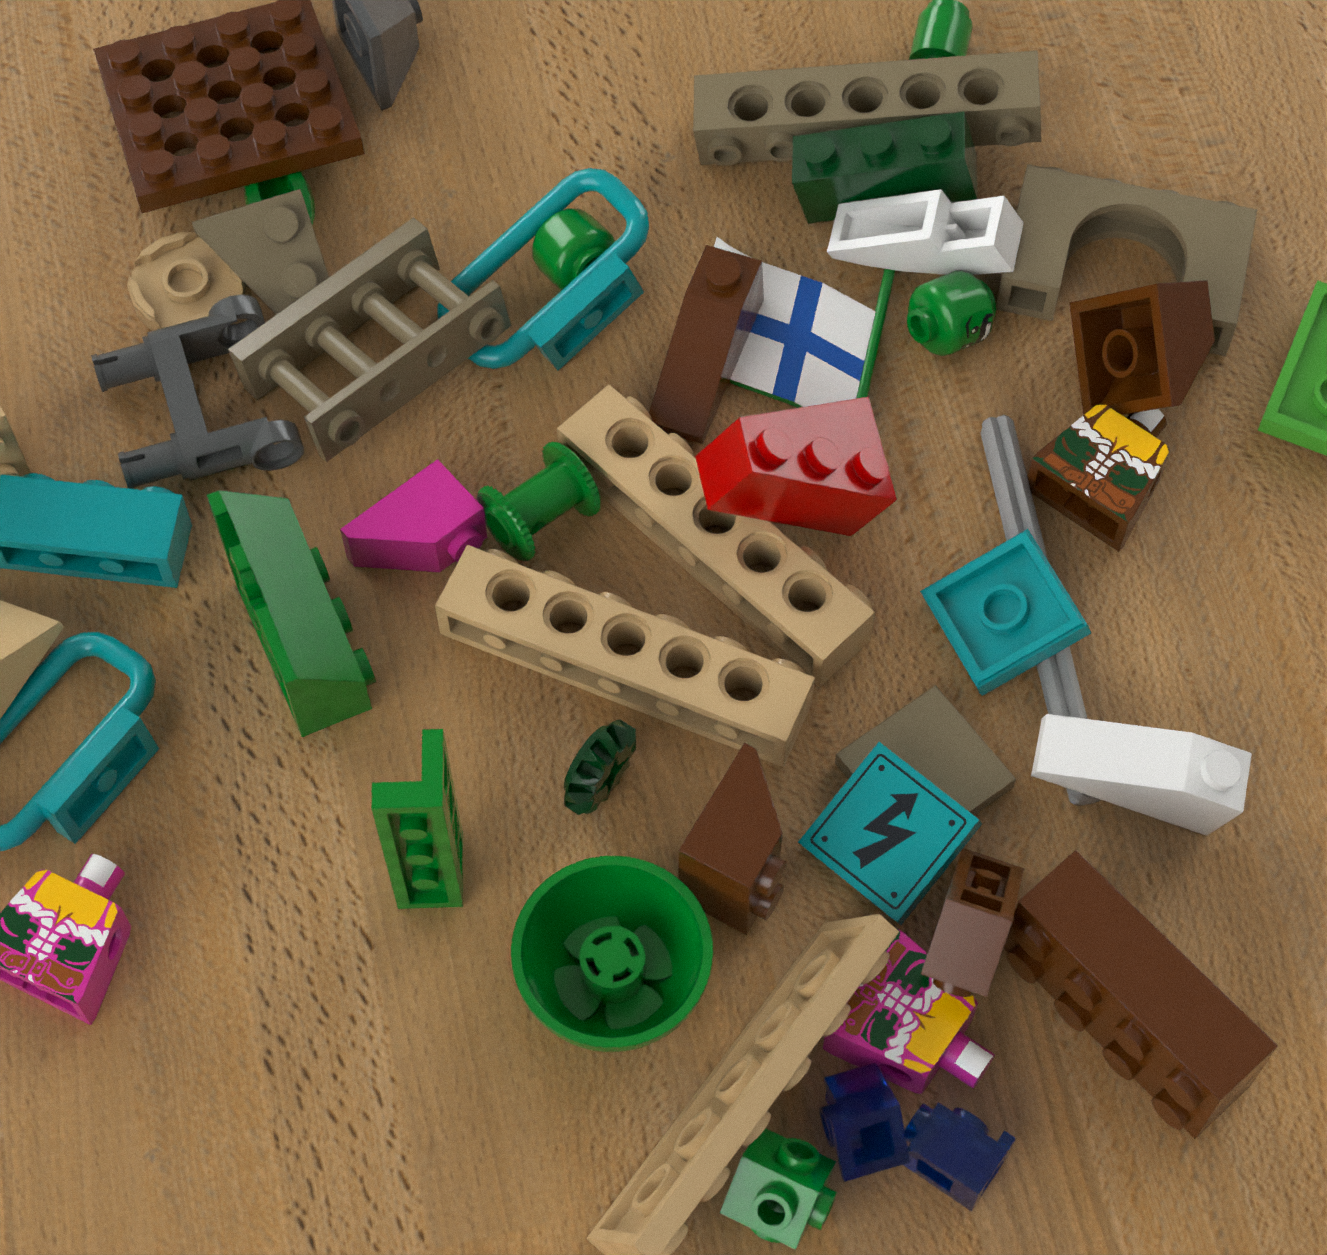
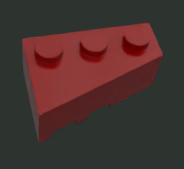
M869 396L739 417L695 456L707 509L711 511L852 536L897 501Z

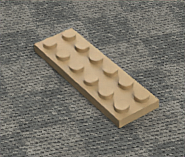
M880 914L824 923L586 1239L604 1255L672 1254L685 1238L688 1231L685 1221L699 1202L710 1200L727 1181L730 1170L726 1166L741 1145L747 1146L755 1141L767 1127L771 1119V1114L767 1111L782 1090L788 1091L793 1088L807 1073L811 1065V1059L807 1056L820 1038L834 1033L846 1020L851 1010V1007L847 1004L860 984H867L873 980L885 967L890 956L885 950L899 931Z

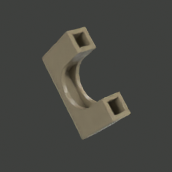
M1027 164L1016 211L1024 222L1013 272L1002 273L996 310L1053 321L1064 268L1070 257L1081 247L1093 241L1105 238H1125L1143 243L1162 255L1171 266L1176 282L1208 280L1215 342L1209 353L1226 356L1238 322L1257 209L1238 206L1228 201H1212L1181 195L1172 190H1156L1125 184L1111 178L1100 179L1069 173L1055 167L1044 168Z

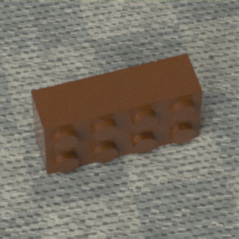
M1076 850L1018 901L1004 945V949L1008 952L1006 957L1011 967L1028 983L1034 984L1037 981L1055 999V1009L1062 1019L1079 1032L1085 1029L1104 1048L1102 1054L1110 1067L1126 1080L1134 1078L1153 1097L1151 1102L1154 1109L1171 1127L1177 1130L1184 1128L1196 1139L1252 1085L1278 1047L1266 1033Z

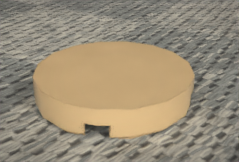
M179 232L165 236L143 249L135 260L136 267L131 277L129 274L127 285L137 317L152 331L206 317L211 307L221 299L234 295H245L246 284L205 241L197 236L196 232Z

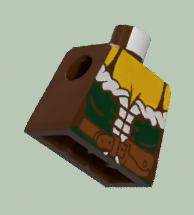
M1107 405L1094 406L1038 451L1032 458L1027 477L1031 494L1120 552L1157 487L1170 453L1167 444L1157 438L1167 426L1165 416L1159 409L1132 413L1125 418Z

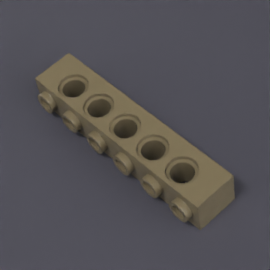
M1038 50L694 75L693 132L700 165L717 164L728 166L738 162L767 160L786 162L792 160L793 136L963 111L966 115L974 146L1001 144L1017 146L1023 143L1041 142Z

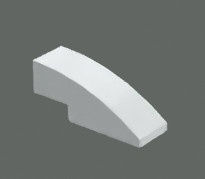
M941 189L842 203L838 205L827 253L833 259L903 272L949 274L960 270L972 275L1013 272L1024 222L1005 196L951 203Z

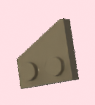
M300 189L192 222L197 235L217 253L276 315L329 278Z

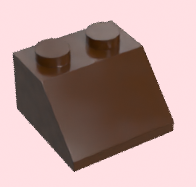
M1208 280L1156 283L1069 302L1083 415L1096 405H1107L1119 414L1126 415L1180 406L1215 342Z
M746 743L743 744L680 847L678 861V879L695 895L704 912L745 935L749 932L757 916L767 920L777 906L784 890V885L780 884L779 881L787 864V861L780 858L783 832L756 748Z

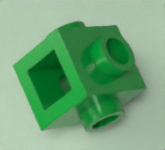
M765 1128L761 1135L749 1144L743 1153L720 1214L751 1228L758 1237L766 1241L783 1243L796 1250L809 1226L821 1231L827 1220L838 1192L826 1186L837 1161L820 1154L813 1145L804 1140L786 1138Z

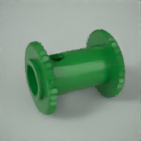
M549 442L543 447L542 457L545 468L504 496L496 488L494 489L488 485L478 491L477 501L484 508L485 522L488 530L500 546L515 559L521 561L532 559L536 553L532 536L573 507L580 514L582 513L588 517L594 516L599 512L601 498L592 475L572 450L558 442Z

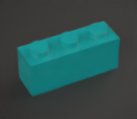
M29 473L23 477L1 475L0 568L172 588L178 587L192 528V522L182 494H175L168 489L156 486L146 487L143 490L119 488L100 480H87L83 483L56 481L49 476L38 473Z

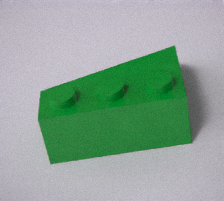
M222 490L207 494L236 587L301 737L371 710L372 706L367 686L376 683L372 667L363 648L354 651L351 649L346 634L352 632L353 628L340 597L330 599L324 584L330 581L325 563L317 547L309 548L289 498Z

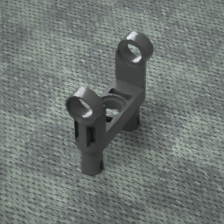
M249 295L226 297L215 303L206 317L147 332L148 335L142 337L144 343L100 355H91L102 392L108 391L109 388L153 376L155 382L161 381L175 432L170 434L171 440L125 453L124 451L118 453L128 489H135L137 486L180 474L183 480L189 478L192 481L249 464H253L255 468L260 470L273 471L288 467L301 458L304 453V446L299 430L295 423L287 420L268 422L267 417L208 433L188 366L191 363L228 354L230 347L265 323L264 316L256 298ZM247 319L246 321H243L241 323L230 325L232 323L237 322V320Z

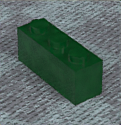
M965 112L793 136L792 185L807 223L835 220L838 205L842 203L940 189L951 203L976 200L977 153Z

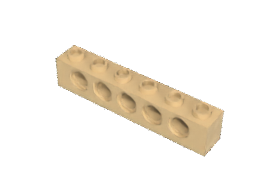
M608 384L557 428L558 443L567 446L579 457L592 475L599 494L785 658L799 665L806 674L815 677L814 683L818 687H821L871 640L875 612L872 610L871 603L867 597L855 586L850 584L844 586L827 571L823 560L815 551L804 545L801 547L797 546L782 533L779 523L708 510L696 458L692 449L679 435L675 433L668 435L652 421L646 408L637 399L631 396L623 397ZM628 451L642 454L635 458L620 456V454ZM669 488H678L685 491V493L670 496L662 493V491ZM720 525L726 527L729 531L722 534H713L706 531L705 528ZM756 563H764L774 569L769 572L759 573L748 567ZM807 601L814 603L819 609L812 612H803L792 605Z
M467 545L435 605L439 631L444 636L737 750H740L743 744L746 743L756 748L760 759L783 768L812 705L815 677L806 674L799 665L789 660L778 658L771 661L748 652L742 644L724 636L711 638L690 630L683 621L666 614L653 616L632 608L629 602L613 593L602 592L598 595L577 587L569 578L558 572L547 570L541 573L522 566L512 556L500 550L488 549L483 551ZM509 601H520L526 604L517 611H505L499 608ZM568 622L583 626L579 631L569 634L556 630L558 626ZM623 644L635 645L641 649L638 653L630 656H622L613 651L616 647ZM688 666L696 669L699 673L691 678H679L670 672L677 667ZM745 688L756 693L757 697L749 701H738L729 696V693L735 689Z

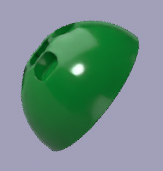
M600 856L584 859L568 865L548 877L535 889L520 911L511 943L513 975L519 992L531 1013L550 1032L564 1041L584 1049L599 1052L636 1050L653 1044L676 1030L689 1017L703 996L713 960V940L710 925L701 904L691 890L667 870L645 860L626 856ZM594 965H595V968H596L597 972L599 973L598 976H597L596 973L594 972V969H593ZM627 972L631 974L623 980L616 982L613 981V979L620 978Z

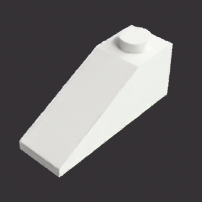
M1046 714L1041 720L1031 776L1207 836L1243 813L1252 753L1191 732Z

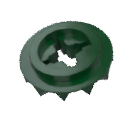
M618 719L608 726L598 728L586 740L573 759L564 780V805L566 808L577 815L589 814L597 810L601 802L608 800L611 791L616 785L620 784V778L630 766L629 760L636 750L635 728Z

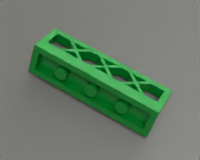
M422 729V781L373 782L371 809L398 909L463 907V831L444 730Z

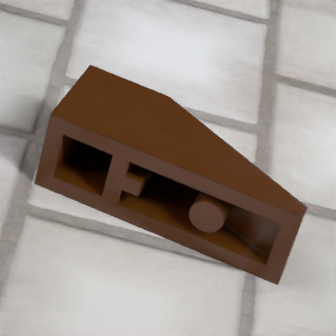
M709 245L705 246L685 292L649 411L652 421L665 433H675L681 438L701 444L704 443L764 300L761 260Z
M966 848L961 850L921 972L922 975L933 978V984L937 988L960 997H970L973 992L987 997L1013 921L1024 868Z

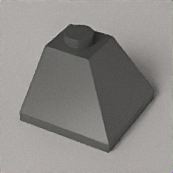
M332 0L337 33L381 111L392 107L419 50L416 24L423 22V17L418 1Z

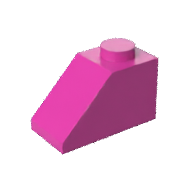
M438 459L340 529L346 557L354 567L427 572L443 571L453 562L459 561L467 545L480 549L483 541L487 538L484 508Z

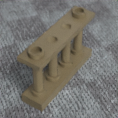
M413 217L234 344L228 351L244 389L255 399L259 400L279 385L310 412L304 417L319 456L327 462L346 447L353 445L361 436L486 344L493 342L501 333L511 327L500 285L492 280L469 297L438 272L440 267L428 228ZM417 285L449 310L448 313L424 330L392 304ZM371 318L404 344L378 364L346 338V336ZM325 351L357 378L331 398L299 371Z

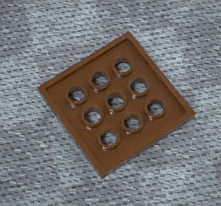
M277 0L258 7L238 12H228L219 17L184 26H174L164 31L129 40H120L110 45L94 48L141 213L365 154L359 129L311 0ZM267 48H279L272 53H260V51ZM213 62H225L218 67H205ZM159 76H171L170 78L164 81H151ZM278 84H292L291 86L284 89H272V87ZM224 98H238L235 101L227 104L217 103L218 101ZM171 112H183L174 118H162ZM292 120H305L304 123L297 126L289 127L284 125ZM235 135H250L248 138L244 140L229 141V139ZM182 149H195L193 152L187 155H173L175 152Z

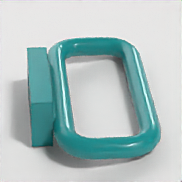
M587 168L575 171L565 177L451 280L454 285L469 296L536 235V232L545 220L554 213L564 210L578 196L585 192L593 191L600 193L626 220L624 233L509 339L499 345L486 344L467 359L480 367L498 369L517 362L536 346L543 356L557 370H560L644 293V290L626 263L637 254L646 242L650 228L648 212L640 199L616 176L603 169ZM438 302L437 317L439 319L448 313L449 310Z
M83 632L65 639L33 671L1 717L0 744L71 666L88 656H95L104 660L130 678V687L120 701L21 811L8 823L0 826V851H6L24 843L46 820L52 824L59 834L76 844L159 750L158 745L139 717L154 696L156 678L152 665L140 653L116 638L101 632Z

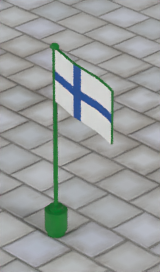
M932 0L929 2L926 9L918 17L909 60L967 56L973 29L968 8L957 0ZM716 237L714 247L747 256L726 244L719 237ZM762 262L764 300L729 383L795 406L796 408L868 397L896 270L884 269L874 311L822 282Z

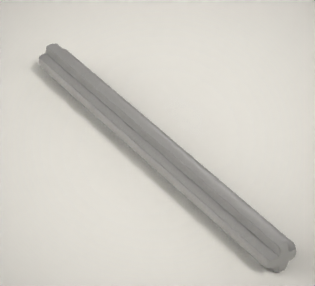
M1006 415L997 418L989 417L983 421L980 434L1006 541L1029 529L1047 558L1014 421ZM1069 646L1037 664L1048 714L1088 719ZM1066 788L1069 801L1073 805L1094 804L1101 800Z

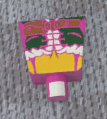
M96 854L90 855L74 882L46 869L37 871L0 912V980L92 1025L130 936L131 925L122 908L109 900L124 877V871L110 860Z
M897 928L899 933L885 950L890 955L887 964L873 980L867 984H860L847 1002L851 1007L848 1017L834 1033L824 1037L823 1049L833 1056L914 1093L922 1094L940 1068H943L974 1089L995 1057L994 1053L964 1034L973 1020L978 1002L973 995L970 997H960L944 992L933 984V978L922 975L921 972L927 953L907 934Z

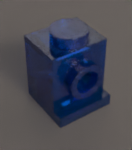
M876 1062L824 1077L826 1086L825 1097L828 1105L819 1107L820 1119L828 1144L831 1148H836L840 1174L844 1182L910 1163L900 1104Z
M939 1102L932 1109L923 1103L901 1136V1138L910 1143L903 1165L972 1212L1008 1158L1016 1138L1004 1130L998 1141L987 1135L989 1133L988 1127L971 1112L959 1107H955L951 1111Z

